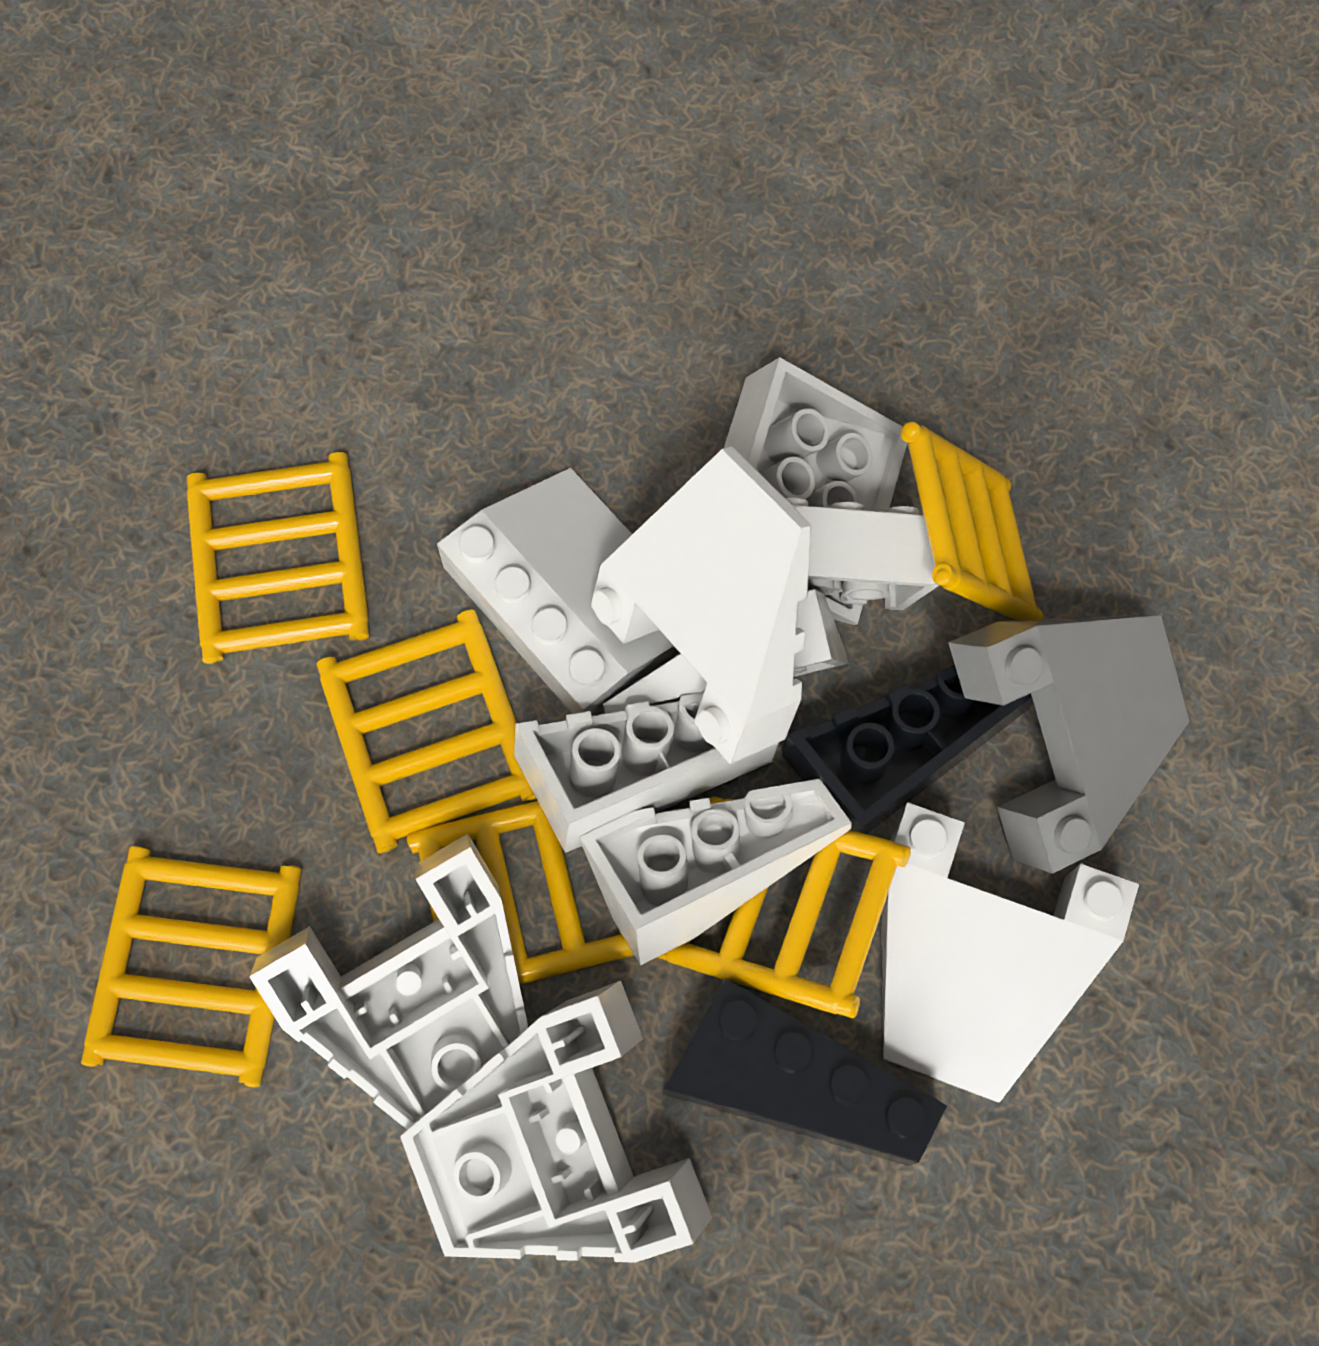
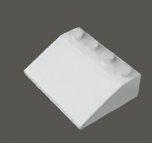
M779 357L746 377L724 448L732 446L784 498L805 499L808 501V506L829 508L830 505L839 502H856L864 505V511L885 512L886 509L890 508L907 442L901 438L903 426ZM834 591L831 594L825 595L834 620L852 625L858 624L862 606L842 603V592Z
M572 468L564 470L480 510L437 543L444 569L572 714L587 711L591 712V716L604 714L603 704L646 677L679 653L660 630L623 644L615 633L596 616L591 607L600 565L632 533Z

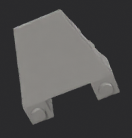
M1132 615L1085 619L997 621L948 642L965 698L1005 705L1031 693L1055 780L997 807L1012 859L1053 874L1102 850L1190 722L1162 616Z

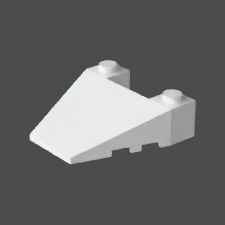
M732 446L721 449L600 565L591 607L598 619L607 625L623 644L660 630L703 677L707 684L694 724L700 730L703 738L713 745L730 765L785 740L801 701L802 682L798 679H793L794 657L796 653L804 650L805 631L800 628L796 629L797 603L807 598L811 524Z
M907 802L897 819L891 840L895 843L910 846L911 856L905 867L897 866L882 910V1059L999 1103L1124 941L1139 884L1080 864L1064 878L1054 915L1040 912L948 879L947 877L965 822Z
M468 834L415 864V879L439 917L438 920L343 976H340L309 926L256 957L250 974L252 982L285 1032L298 1042L302 1040L328 1061V1066L344 1079L348 1077L372 1096L373 1102L407 1130L455 1089L464 1084L484 1067L489 1060L504 1050L528 1028L498 883Z
M621 981L567 1000L541 1016L517 1039L495 1055L484 1067L400 1136L444 1256L521 1259L525 1254L556 1255V1260L578 1261L581 1256L614 1257L615 1262H638L694 1244L713 1218L690 1158L633 1176L592 1067L622 1057L643 1040Z

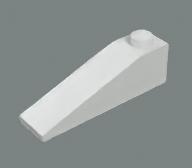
M815 589L807 591V598L797 603L796 629L800 628L805 631L804 650L795 654L793 677L849 664L825 595ZM679 654L603 704L605 714L625 711L628 704L649 701L650 706L678 702L682 695L704 692L707 682L685 657Z
M820 779L751 790L745 798L713 804H710L709 798L690 801V808L661 813H655L654 807L635 810L580 836V841L611 916L641 966L696 938L851 830L852 823Z

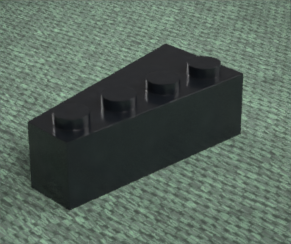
M952 665L938 671L935 676L911 686L906 684L892 690L885 697L857 709L854 706L833 715L832 719L809 729L804 727L787 734L782 756L803 781L820 779L851 821V830L868 834L906 805L907 802L919 795L1024 714L1034 702L1031 693L1005 705L967 699L964 697L956 667Z
M725 979L664 1088L663 1094L906 1166L919 1163L947 1108V1105L728 979Z

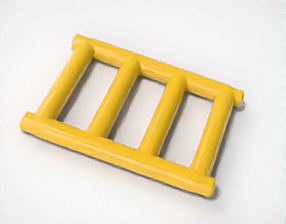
M915 422L906 423L901 429V438L908 443L935 564L932 572L933 581L948 591L1015 621L1042 620L1043 613L1036 606L1009 494L1011 481L996 469L928 428L920 426Z
M345 452L331 453L328 456V462L213 479H207V476L203 473H191L187 476V502L202 661L204 663L213 664L217 661H223L224 653L349 635L351 641H364L369 638V619L351 470L349 468L348 455ZM330 484L333 511L214 529L212 527L210 501ZM336 533L339 557L337 562L217 579L215 551ZM342 583L344 613L222 631L219 604L221 601Z
M473 609L458 614L456 617L458 622L340 662H337L335 657H326L316 663L324 694L370 835L374 840L377 852L380 854L398 846L396 840L406 837L409 833L443 824L517 797H521L522 802L537 800L514 757L515 724L517 721L483 627L478 620L476 611ZM465 644L474 673L355 713L346 683ZM483 694L493 722L492 724L372 765L362 734ZM501 745L511 773L510 776L389 817L380 786Z
M712 796L710 804L731 801L732 799ZM849 830L816 853L810 865L774 969L743 960L769 887L734 911L719 953L689 944L690 941L656 958L716 978L728 979L733 983L832 1014L855 1018L859 1010L860 998L854 995L897 866L905 867L911 856V848L907 845L895 843L892 840ZM842 852L872 860L873 862L831 985L827 986L798 977V973L840 853Z
M538 800L431 826L407 834V844L411 848L412 854L419 853L420 861L466 834L470 836L471 840H476L481 857L498 883L519 985L635 956L621 932L620 935L585 943L563 849ZM533 826L562 949L527 958L499 834ZM430 904V909L434 922L438 920L439 917L437 916L436 912Z
M140 846L129 847L84 1040L81 1064L94 1067L104 1065L105 1059L235 1075L239 1076V1083H244L248 1087H259L266 1065L275 1016L256 987L255 990L130 975L125 974L133 938L253 954L267 952L290 938L302 869L294 865L281 866L278 873L151 857V851ZM151 880L273 896L267 931L138 915L145 881ZM119 999L250 1014L243 1051L112 1035Z

